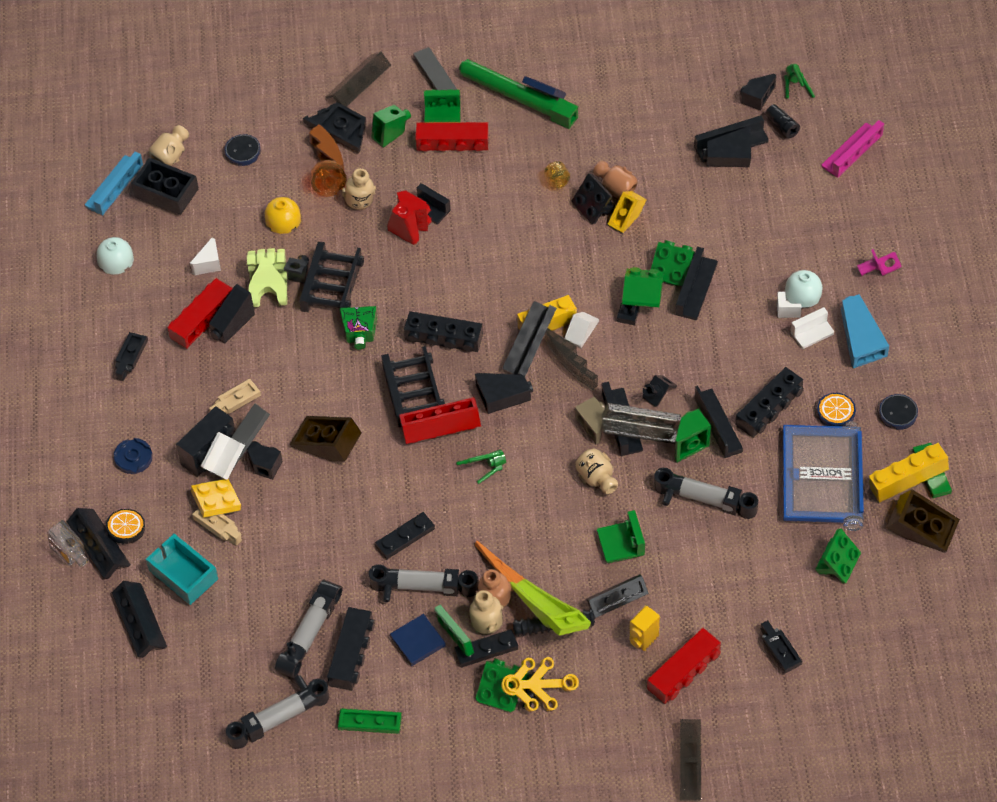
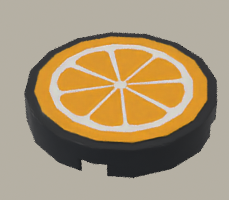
M120 509L108 517L106 531L109 538L116 543L128 544L131 541L135 542L145 532V519L136 510Z

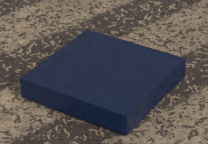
M524 76L523 83L553 96L565 98L566 92Z
M424 613L390 633L391 639L411 666L446 646L445 641Z

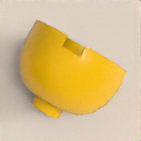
M277 197L266 206L264 213L265 224L271 228L272 232L286 234L292 232L291 229L297 228L300 225V209L296 202L290 198Z

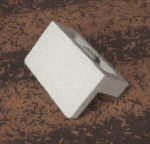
M824 307L791 323V335L802 349L834 335V330L827 322L828 312Z
M218 432L201 467L227 480L245 445Z

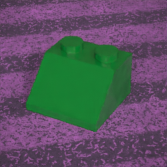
M637 267L626 269L622 304L659 308L663 291L664 272H660L657 269L641 270Z
M699 409L689 411L681 418L675 440L676 463L710 446L711 425Z

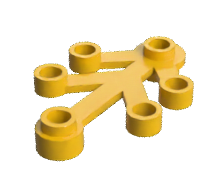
M550 657L540 661V667L529 680H522L527 671L535 667V661L532 658H526L521 662V667L515 675H507L503 678L501 686L506 694L516 695L525 703V709L529 712L537 710L539 703L536 699H531L523 689H530L544 703V708L547 711H552L558 706L557 700L551 698L541 688H563L565 691H572L578 687L579 681L573 674L565 675L562 679L540 680L554 666V661ZM545 660L549 662V667L545 666ZM526 661L530 662V668L526 666ZM566 680L570 682L569 687L565 683ZM509 682L513 683V689L509 688ZM549 701L553 703L552 708L548 705ZM530 702H533L534 704L533 709L529 706Z

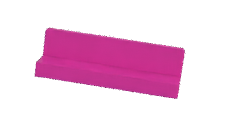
M880 120L873 126L865 123L822 164V168L838 178L883 135L884 123Z

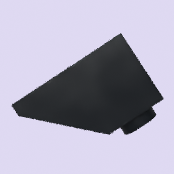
M770 74L750 79L747 85H743L741 88V104L761 111L776 87L777 75Z

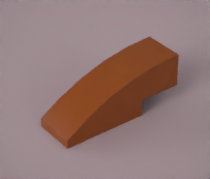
M319 124L309 132L310 144L316 148L317 157L343 177L345 171L341 152L332 136Z

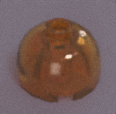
M322 160L312 168L310 184L318 195L324 197L335 196L340 189L345 188L347 182L346 173L336 161Z

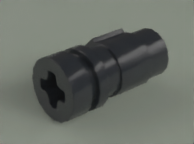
M776 104L771 105L766 110V116L779 127L780 132L787 138H793L798 134L800 125Z

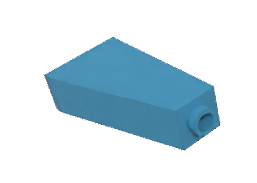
M860 294L849 296L842 300L841 314L853 369L888 357L889 344Z

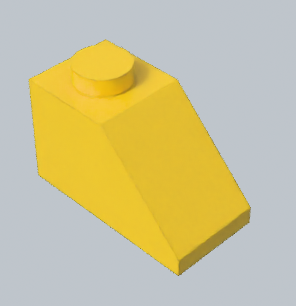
M633 191L623 192L608 225L624 233L639 217L647 199Z

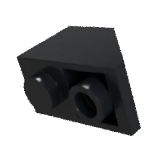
M252 441L246 450L255 474L273 480L283 462L281 451L275 447L261 445L257 441Z

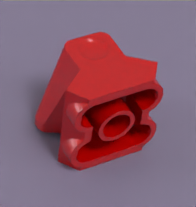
M404 190L397 192L398 204L391 212L387 230L415 245L419 241L418 230L428 231V226L432 222L428 216L431 209L424 200Z

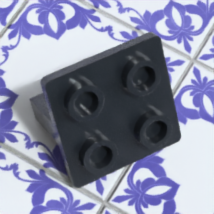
M587 174L571 200L592 224H596L602 213H613L616 207L611 201L612 195L592 174Z

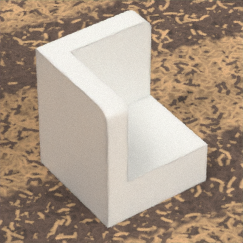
M778 292V318H800L801 304L790 303L786 300L785 292Z

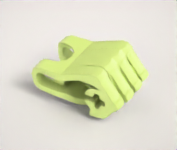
M269 248L267 253H265V249H258L257 254L255 251H248L249 292L252 295L253 306L259 307L261 297L268 292L274 293L277 296L280 306L287 305V272L284 271V266L286 265L285 249H277V252H275V248Z

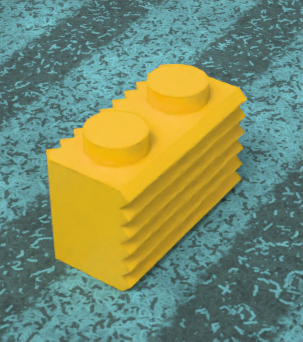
M646 605L630 621L629 633L630 643L635 648H640L643 651H646V648H649V645L659 637L660 615Z

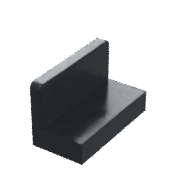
M422 183L417 186V197L429 205L431 211L428 216L433 223L439 224L451 211L450 200Z

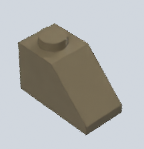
M592 397L575 407V418L597 445L600 443L606 408L601 401L598 402L595 397Z

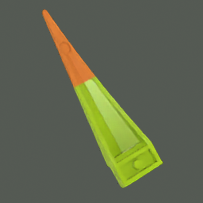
M476 540L475 546L498 572L507 578L511 588L546 627L553 629L558 636L589 629L591 622L578 609L553 597L522 577Z

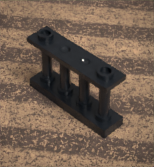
M317 242L300 298L301 312H309L310 306L314 304L335 308H351L350 299L358 271L364 264L361 248H357L355 256L330 253L326 250L325 242ZM327 260L352 263L350 271L324 267L323 263ZM324 274L348 278L346 286L319 282V276ZM320 289L344 294L342 301L315 297L314 293Z
M422 346L423 356L394 362V360L390 361L389 354L381 355L382 366L398 427H402L400 414L445 404L444 398L440 399L431 367L433 363L431 352L427 353L426 346ZM425 363L427 370L425 372L402 377L394 376L396 369ZM429 379L431 387L404 393L398 391V387L401 384ZM433 394L435 399L433 403L406 408L402 406L404 400Z

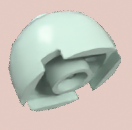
M118 237L104 240L98 246L96 252L98 266L107 274H121L125 272L124 269L128 266L130 268L134 261L132 248L128 242Z
M799 270L793 273L786 282V299L791 304H801L803 308L816 305L822 296L823 287L821 280L815 273L808 270Z

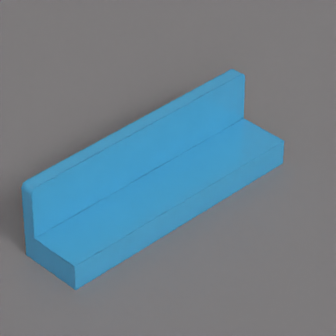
M134 152L131 157L125 155L85 203V207L100 215H104L143 166L141 154Z

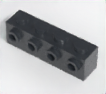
M409 311L404 327L405 340L413 343L420 342L431 346L438 345L449 349L455 348L467 352H479L483 337V323Z
M785 367L736 414L735 425L752 438L758 433L761 434L770 421L773 422L778 417L782 409H787L791 401L802 394L804 379Z

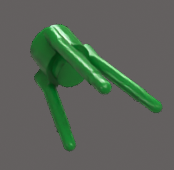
M797 64L787 66L786 75L784 76L786 99L789 98V81L793 83L799 82L801 87L805 85L811 97L815 98Z
M499 449L489 454L458 461L456 464L462 465L487 459L488 465L494 467V469L477 481L480 484L497 471L503 470L502 465L506 464V458L503 451Z

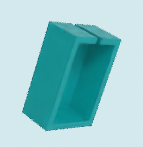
M175 533L161 545L165 559H163L162 551L159 547L146 558L149 572L189 605L218 580L216 567Z

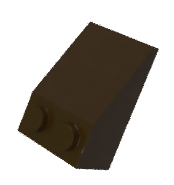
M306 416L292 439L290 446L329 461L345 462L362 432L352 417Z
M910 489L899 496L886 528L902 538L945 553L948 550L960 519L918 492Z

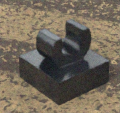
M621 303L617 322L635 326L639 314V306Z

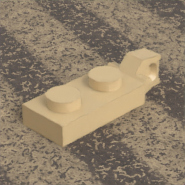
M248 379L220 395L215 404L209 407V412L217 406L225 413L230 414L261 396V392L252 380Z
M200 509L192 514L195 521L225 541L228 539L235 545L242 541V534L237 531L238 528L235 526V522L225 515L219 514L203 517Z

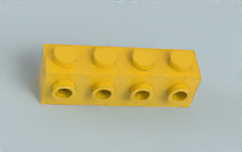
M939 443L929 445L924 450L910 454L899 462H893L882 470L874 471L869 475L870 489L880 503L949 470L948 456Z

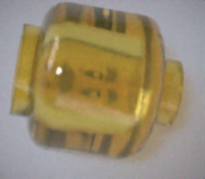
M551 162L544 170V176L553 188H563L570 180V173L563 162Z

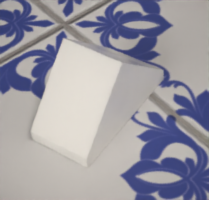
M211 238L190 262L192 274L200 275L221 271L214 238Z
M585 312L573 314L564 341L581 348L598 324L599 319Z

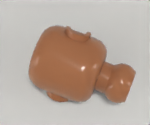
M600 161L593 170L595 176L603 178L602 185L612 195V199L619 200L623 192H634L637 187V178L625 166L616 165L610 168L607 162Z
M491 569L487 570L480 578L476 594L483 590L488 591L505 607L510 601L513 589L502 573Z

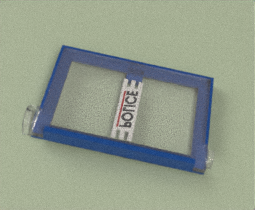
M847 422L845 427L783 425L784 521L844 523V528L849 531H858L863 528L861 427H857L856 422Z

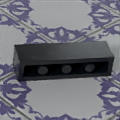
M348 607L327 676L329 687L353 691L354 684H358L360 677L358 670L365 661L363 653L370 644V637L368 636L375 627L372 611Z

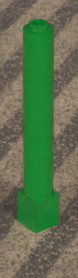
M469 59L462 61L459 66L460 75L550 116L551 121L560 126L570 129L578 119V106L562 98L558 100L553 99Z

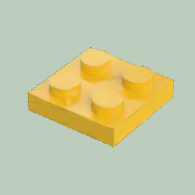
M229 479L191 485V493L203 517L241 510V503Z

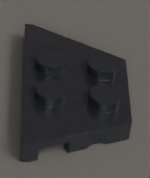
M336 102L328 108L318 110L317 114L312 117L307 115L303 118V123L315 128L320 124L334 140L360 152L367 122L366 117Z

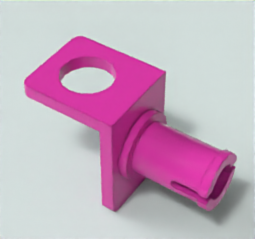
M874 249L871 250L873 254L871 260L857 265L862 276L875 269L880 270L883 276L902 267L895 252L878 259ZM888 259L895 260V264L892 267L885 266V262Z

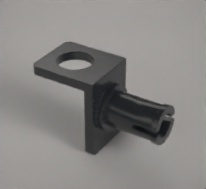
M300 255L298 259L289 258L284 266V271L288 272L289 280L305 283L307 264L309 263V258L306 255Z
M654 375L650 384L644 386L646 388H643L642 397L654 406H659L668 389L676 388L678 385L663 375Z

